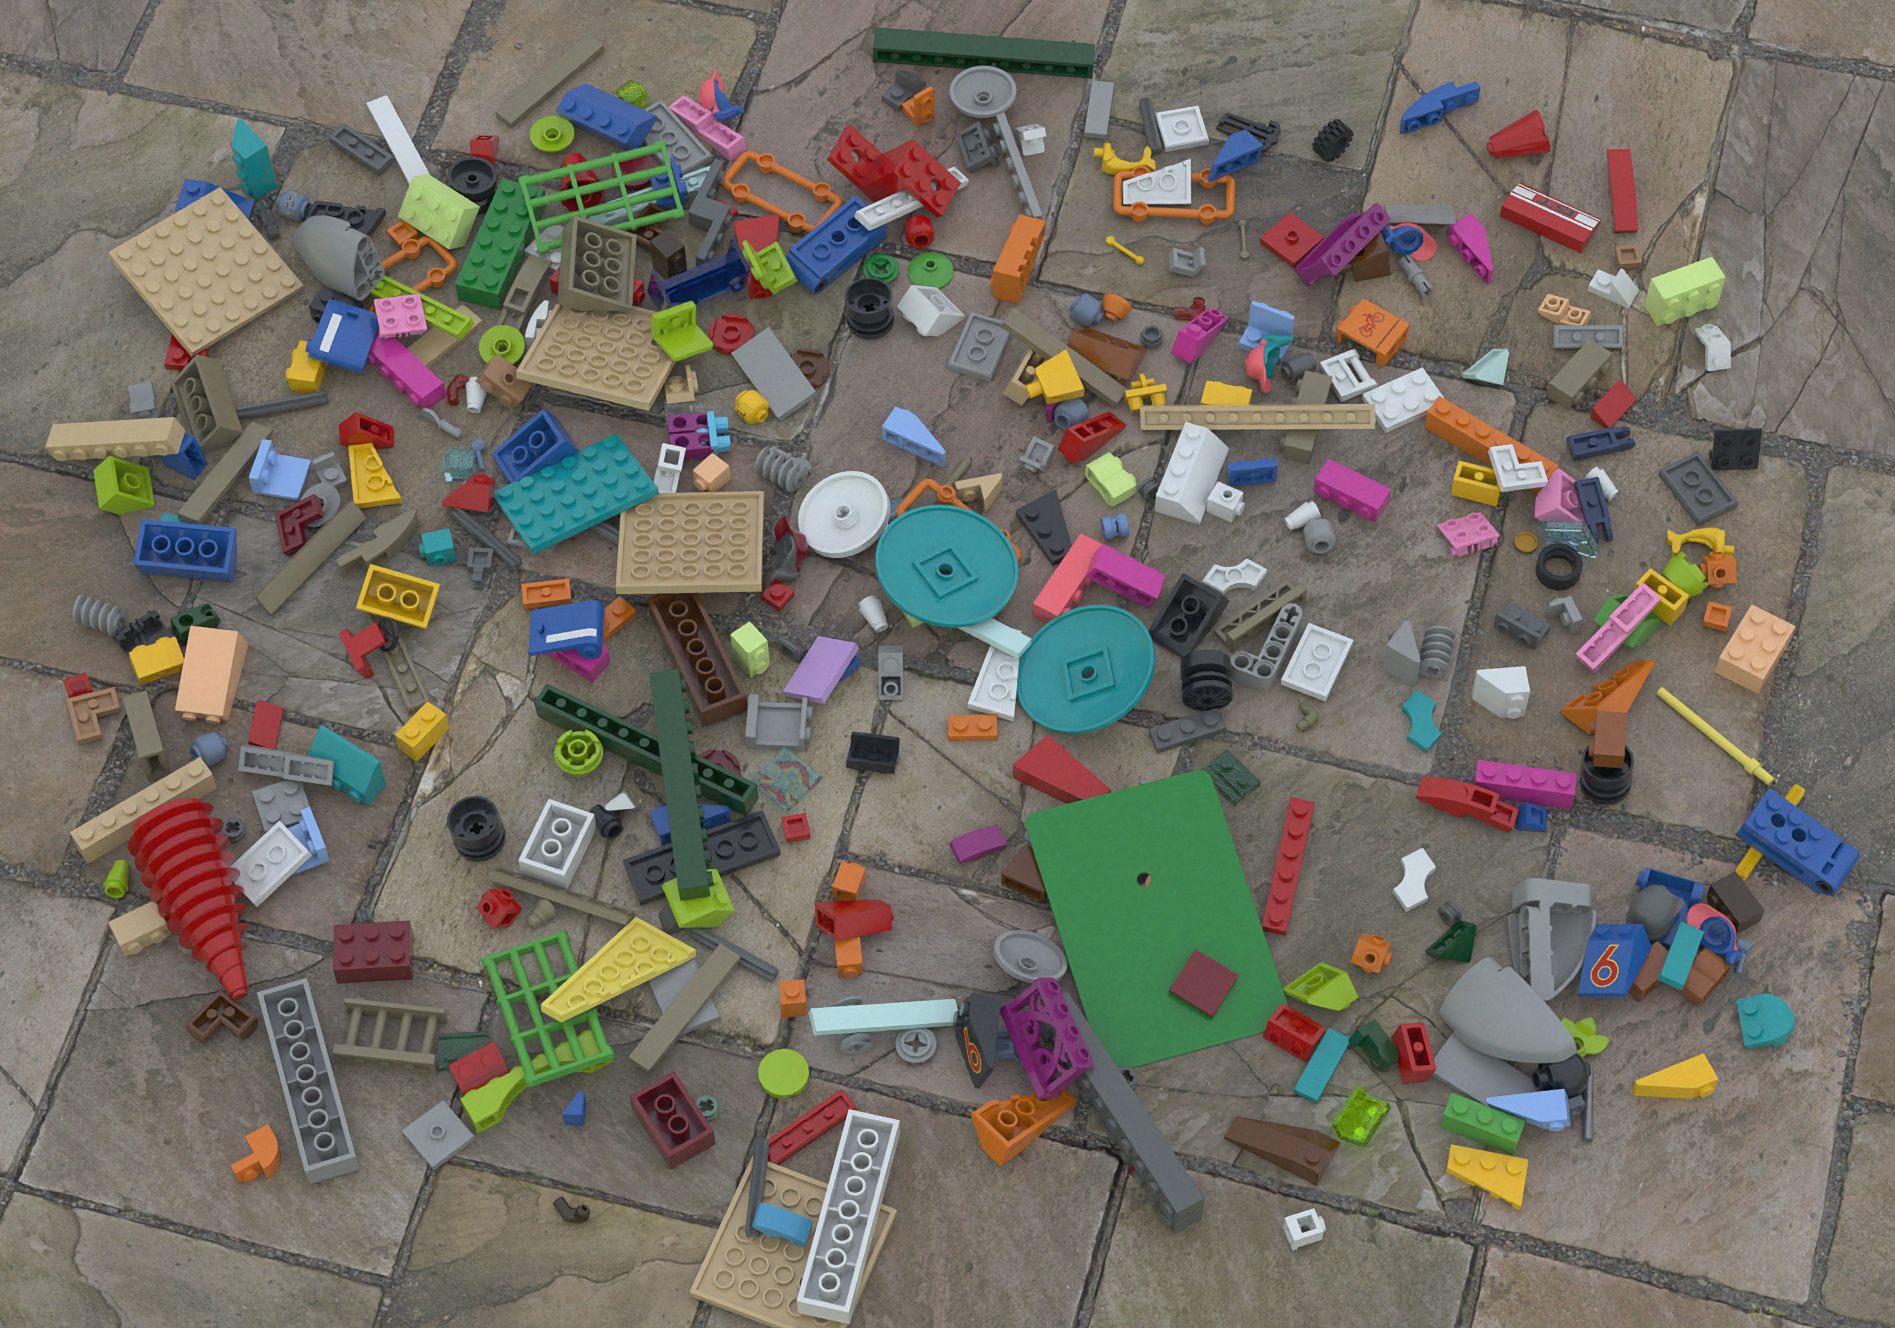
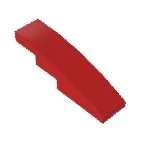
M1607 149L1609 194L1611 195L1614 233H1637V205L1630 149Z

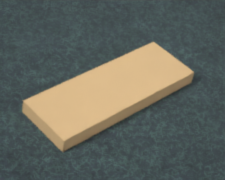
M464 304L458 307L456 311L472 318L474 325L461 340L433 327L407 348L427 368L483 325L482 319Z

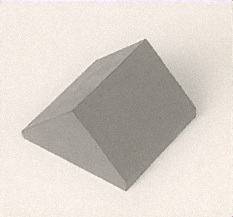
M1410 620L1404 621L1386 645L1382 670L1410 687H1415L1421 661Z

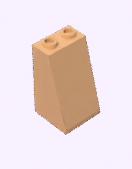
M190 626L175 711L182 716V719L196 721V718H201L212 724H220V721L228 722L248 649L247 641L238 631Z

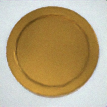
M1521 532L1515 537L1514 546L1522 554H1531L1538 547V539L1531 532Z

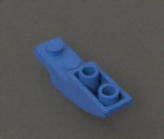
M1452 81L1426 93L1415 101L1401 117L1400 133L1414 132L1420 128L1435 125L1442 121L1443 113L1452 112L1457 108L1470 106L1478 102L1480 94L1479 84L1476 81L1456 88Z

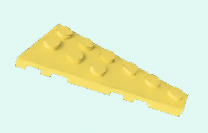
M635 917L541 1004V1011L562 1023L695 958L696 949Z

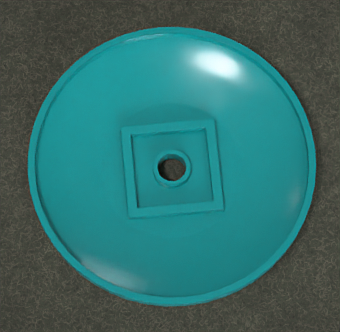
M951 505L922 506L900 515L882 533L875 554L876 574L888 598L911 617L940 627H967L989 620L1008 604L1018 581L1017 557L1005 534L985 517L968 509ZM939 570H949L951 574L943 575Z
M1089 605L1067 611L1044 625L1033 636L1031 645L1021 655L1017 680V694L1020 703L1026 713L1037 724L1053 732L1084 734L1105 728L1130 712L1147 691L1156 664L1153 640L1144 624L1124 609L1109 605ZM1095 671L1091 678L1084 679L1086 673Z

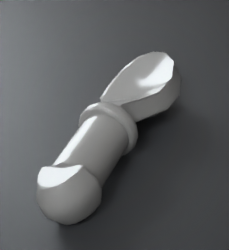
M428 408L422 409V415L436 423L439 429L444 430L454 438L462 436V431L458 427L453 426L446 419L440 420L436 412Z
M778 447L770 448L769 454L773 450L778 452L776 458L783 454L785 455L784 462L792 459V466L796 463L801 465L800 471L804 467L809 469L808 474L812 471V465L806 459L795 458L792 454H788Z

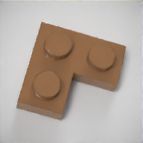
M115 687L66 699L78 745L102 739L97 718L121 712Z

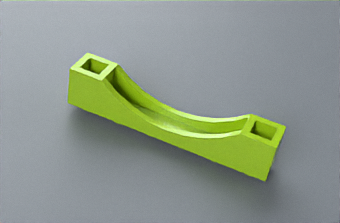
M587 1029L581 1032L578 1039L585 1058L600 1053L592 1030ZM568 1041L557 1045L555 1052L561 1066L575 1062ZM545 1053L537 1055L531 1061L536 1075L551 1070ZM614 1059L576 1072L593 1073L614 1062ZM522 1065L514 1067L510 1073L501 1078H493L487 1085L478 1090L473 1089L467 1092L461 1098L463 1110L477 1134L501 1122L511 1102L527 1088Z

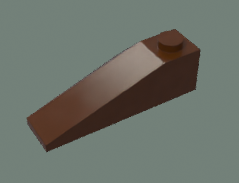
M1236 1116L1224 1137L1229 1142L1315 1186L1318 1185L1341 1143L1317 1130Z

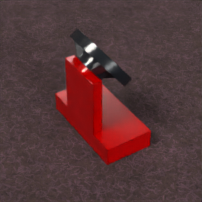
M382 618L378 624L375 622L356 635L347 628L339 633L356 671L366 679L375 675L366 655L377 648L385 652L393 651L399 640L398 626L392 618ZM387 621L392 625L393 636L391 635L390 628L387 626ZM393 641L388 649L384 646L386 642Z

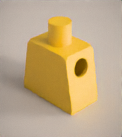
M1067 350L1062 351L1034 369L1036 381L1025 385L1030 399L1043 394L1047 404L1084 396V387Z

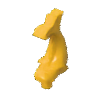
M1104 143L1103 148H1094L1093 157H1102V172L1115 175L1123 170L1132 171L1137 166H1145L1150 171H1156V162L1150 158L1151 148L1148 146L1144 149L1142 160L1139 162L1121 160L1115 155V150H1112L1110 143Z
M1710 527L1695 529L1684 534H1675L1670 530L1667 531V544L1672 546V556L1674 557L1680 553L1681 546L1686 542L1706 544L1712 549V552L1734 555V546L1725 545L1724 530Z

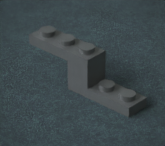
M714 159L688 211L690 225L708 230L696 255V269L704 272L708 264L711 265L716 255L715 250L717 246L720 247L723 243L724 231L726 228H730L733 221L731 206L714 200L717 194L716 188L718 184L723 183L726 174L723 171V161Z

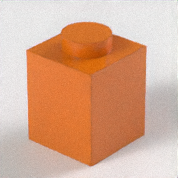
M842 861L832 886L833 898L840 901L859 900L866 882V868L854 862L846 863Z
M860 936L835 940L838 977L854 978L858 975H863Z
M804 979L779 981L782 1018L807 1016Z

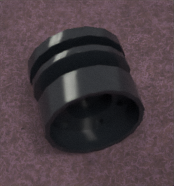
M874 277L861 278L851 283L844 293L849 330L857 337L863 339H877L885 336L894 325L893 297L890 286L883 280Z
M1198 650L1185 655L1180 660L1182 702L1186 707L1198 711H1208L1215 708L1221 709L1230 704L1233 700L1231 660L1227 654L1216 650Z
M1588 745L1583 751L1579 780L1581 791L1586 798L1598 804L1610 805L1624 800L1630 793L1632 785L1633 753L1625 745L1623 768L1593 766V757L1588 756Z
M469 796L457 801L451 807L447 816V827L455 847L462 857L474 862L487 861L495 857L503 849L506 842V831L501 822L499 812L492 801L481 796Z

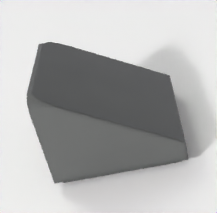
M779 637V652L799 664L808 653V650L791 639Z
M667 902L660 911L658 918L664 932L671 935L682 931L683 928H679L670 904Z

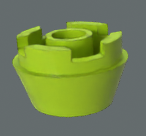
M1680 552L1675 557L1672 556L1661 573L1662 577L1687 593L1689 598L1702 594L1703 590L1709 586L1707 582H1704L1706 577L1695 563L1686 562L1684 559L1687 558V555Z
M572 730L565 732L558 739L554 750V758L557 765L575 778H584L591 775L603 757L601 742L588 730H585V732H572Z

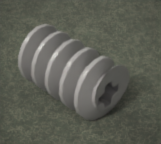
M769 446L762 449L756 459L755 473L763 475L765 479H770L774 484L778 483L781 488H786L788 492L796 491L805 481L809 469L804 467L800 471L801 465L799 463L792 467V459H788L784 463L785 455L781 454L776 458L778 452L773 450L769 454Z
M80 594L75 601L72 615L74 622L79 625L83 624L85 627H91L96 631L100 630L102 633L115 636L117 631H122L128 619V610L124 608L120 612V607L117 605L112 608L111 604L107 602L103 606L102 600L98 599L95 602L91 596L86 600V595Z
M1431 626L1425 631L1419 673L1422 676L1430 679H1441L1444 675L1443 673L1448 671V663L1452 654L1451 647H1453V639L1456 634L1451 628Z
M858 996L847 997L839 1000L832 1007L860 1005L862 998ZM869 1033L838 1034L840 1050L845 1054H862L872 1047V1043L868 1042L871 1039Z

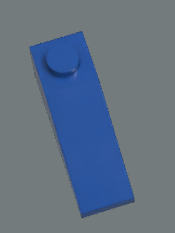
M1246 129L1231 134L1213 162L1207 180L1212 182L1257 163L1264 145Z
M698 804V806L703 805L705 820L700 821L701 828L706 827V830L731 822L728 806ZM660 805L650 811V819L660 845L663 846L672 843L667 805Z

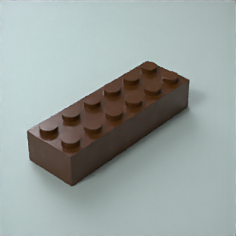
M660 593L647 598L649 614L675 669H679L680 678H685L686 693L702 727L748 711L747 695L698 593Z

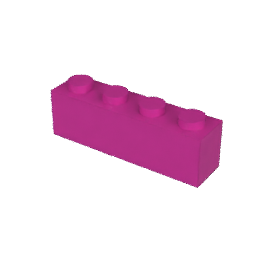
M379 332L376 333L367 362L370 365L374 364L385 379L389 378L400 393L404 392L415 407L419 406L421 409H429L446 396L444 383L395 337L388 339L380 338Z
M1478 760L1473 785L1500 794L1498 799L1529 802L1537 805L1571 809L1575 796L1577 773Z

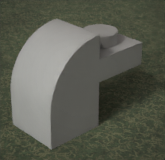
M153 382L128 386L131 400L129 405L134 419L159 418Z

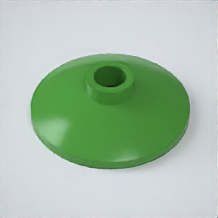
M934 252L923 253L916 256L910 262L908 276L914 285L941 289L950 283L953 277V266L950 260L942 254Z

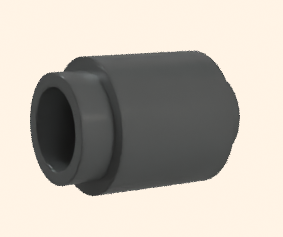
M1310 353L1298 354L1282 362L1281 375L1285 380L1293 383L1299 378L1304 377L1305 370L1313 372L1316 369V361Z

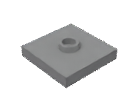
M444 1100L402 1130L405 1138L433 1171L475 1140L474 1135Z

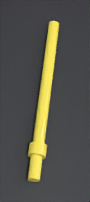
M1661 687L1657 691L1656 695L1745 766L1744 770L1750 775H1756L1768 786L1773 783L1775 778L1761 768V764L1756 759H1750L1665 688Z

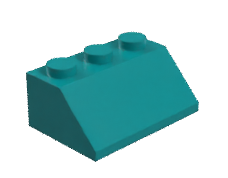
M241 118L238 119L232 141L234 153L232 159L237 165L236 174L241 180L239 186L246 196L250 195L256 201L277 188L267 145Z
M321 725L319 727L308 756L335 760L333 785L331 787L337 791H344L354 802H361L369 806L386 786L380 761L325 726Z

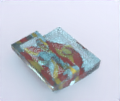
M783 747L769 765L765 763L751 781L757 783L758 789L786 811H789L818 784L822 776Z

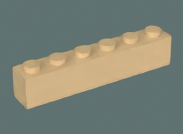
M175 417L53 424L45 448L57 461L106 459L108 456L120 458L132 456L146 457L150 455L166 456L168 454H178L185 430Z
M201 757L195 759L71 831L70 834L76 848L86 863H91L130 840L134 834L133 826L135 822L153 808L178 799H200L216 790L217 786L213 774Z

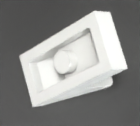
M1032 124L1015 128L1024 156L1045 151L1043 137L1046 136L1045 127Z
M1622 268L1616 277L1598 269L1587 290L1628 309L1639 293L1637 286Z

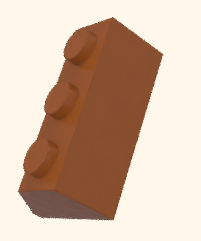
M1084 326L1071 331L1067 344L1068 347L1103 372L1113 374L1112 378L1119 381H1125L1134 377L1147 350L1146 347Z

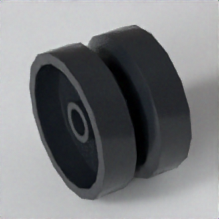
M465 157L455 161L450 166L447 174L448 187L480 206L477 214L488 211L497 191V172L488 160L481 157Z

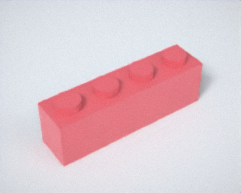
M1083 534L1079 535L1034 601V617L1048 623L1055 617L1058 618L1059 615L1072 610V606L1080 602L1085 587H1089L1093 583L1085 575L1092 556L1102 545L1101 543Z

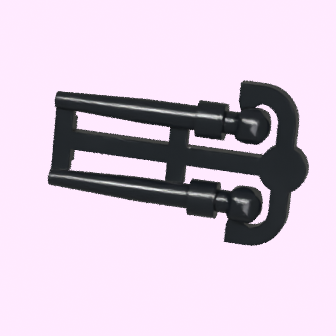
M1228 112L1222 116L1216 127L1217 130L1228 135L1238 133L1223 127L1224 124H1227L1239 130L1246 129L1250 134L1267 140L1266 144L1265 141L1258 140L1264 145L1261 153L1268 151L1272 145L1278 143V136L1281 132L1280 125L1275 121L1271 120L1269 126L1266 127L1265 124L1260 122L1256 123Z

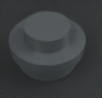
M1154 325L1145 327L1140 334L1141 343L1150 348L1159 346L1163 341L1162 331Z

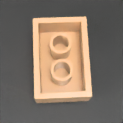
M1751 605L1720 655L1715 673L1759 694L1789 645L1796 626Z

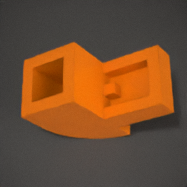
M267 1124L245 1136L252 1154L231 1165L239 1184L244 1181L253 1180L262 1171L266 1178L269 1179L280 1167L282 1160L281 1150L274 1133Z

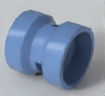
M1125 513L1117 514L1114 518L1108 516L1101 517V530L1105 541L1112 540L1115 536H1120L1121 538L1129 536Z

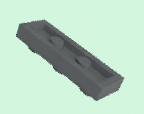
M346 124L341 125L329 136L331 144L378 175L394 162V157Z
M1218 708L1149 729V736L1157 754L1226 733V726Z

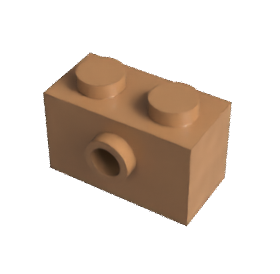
M496 354L488 361L475 380L484 391L493 394L502 405L511 409L522 401L533 385V382L516 379L517 368L499 354Z

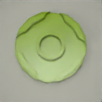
M779 1049L767 1054L761 1061L758 1069L759 1082L763 1090L770 1096L779 1099H787L793 1095L800 1094L806 1088L810 1078L809 1067L805 1058L798 1052L789 1049Z

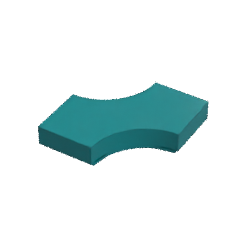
M1416 690L1403 704L1402 712L1409 718L1412 727L1407 740L1427 753L1441 738L1442 732L1437 729L1432 719L1436 702Z

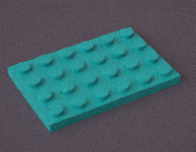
M616 433L578 451L573 456L565 457L562 461L552 466L544 467L533 475L523 477L518 482L515 481L496 490L494 501L532 555L659 495L658 487Z

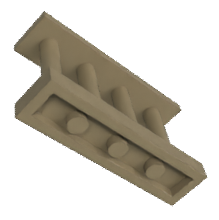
M363 997L344 998V1005L347 1013L351 1014L345 1043L334 1044L332 1053L336 1064L437 1075L439 1065L436 1055L432 1054L431 1050L437 1023L447 1024L448 1022L445 1008L437 1005H428L427 1007L371 1001ZM362 1015L376 1016L371 1045L368 1047L355 1045ZM387 1018L402 1019L396 1048L393 1050L381 1048ZM412 1020L427 1022L422 1048L418 1053L406 1051Z

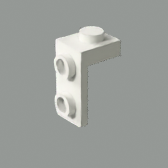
M1706 324L1701 328H1695V334L1705 345V368L1708 371L1731 368V342L1718 326Z

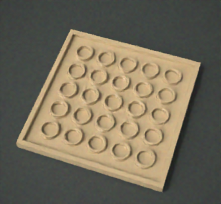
M221 187L108 252V258L191 357L299 293L304 287L301 281Z
M556 303L516 370V379L649 411L676 361H673L651 337V314L657 313L656 311L632 306L630 312L579 311Z
M764 491L659 493V495L621 512L616 594L761 592Z
M752 1156L689 1291L690 1296L772 1328H847L848 1324L800 1314L797 1309V1298L828 1184L767 1161L763 1203L789 1210L813 1222L807 1243L802 1247L781 1236L773 1239L760 1232L759 1237H747L745 1228L753 1164ZM881 1204L853 1313L897 1216L896 1209Z

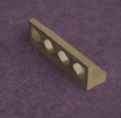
M1287 579L1216 627L1213 633L1233 652L1273 625L1284 605L1294 603L1300 606L1305 603L1307 589L1302 583L1295 587ZM1285 589L1288 590L1287 593L1278 598L1280 592ZM1264 603H1268V604H1269L1268 606H1266L1265 608H1263V609L1260 611V606H1261V605H1263ZM1252 616L1241 624L1242 618ZM1228 628L1233 629L1227 633V636L1223 633Z

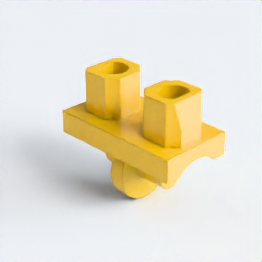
M1144 373L1138 374V381L1131 382L1132 389L1126 390L1123 396V401L1128 403L1130 412L1138 413L1140 412V406L1143 405L1142 400L1150 399L1151 405H1165L1167 386L1166 384L1155 385L1154 378L1146 379Z

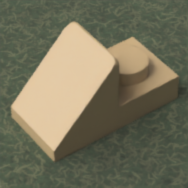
M1001 473L955 482L956 498L966 502L980 498L984 512L988 510L1002 491Z

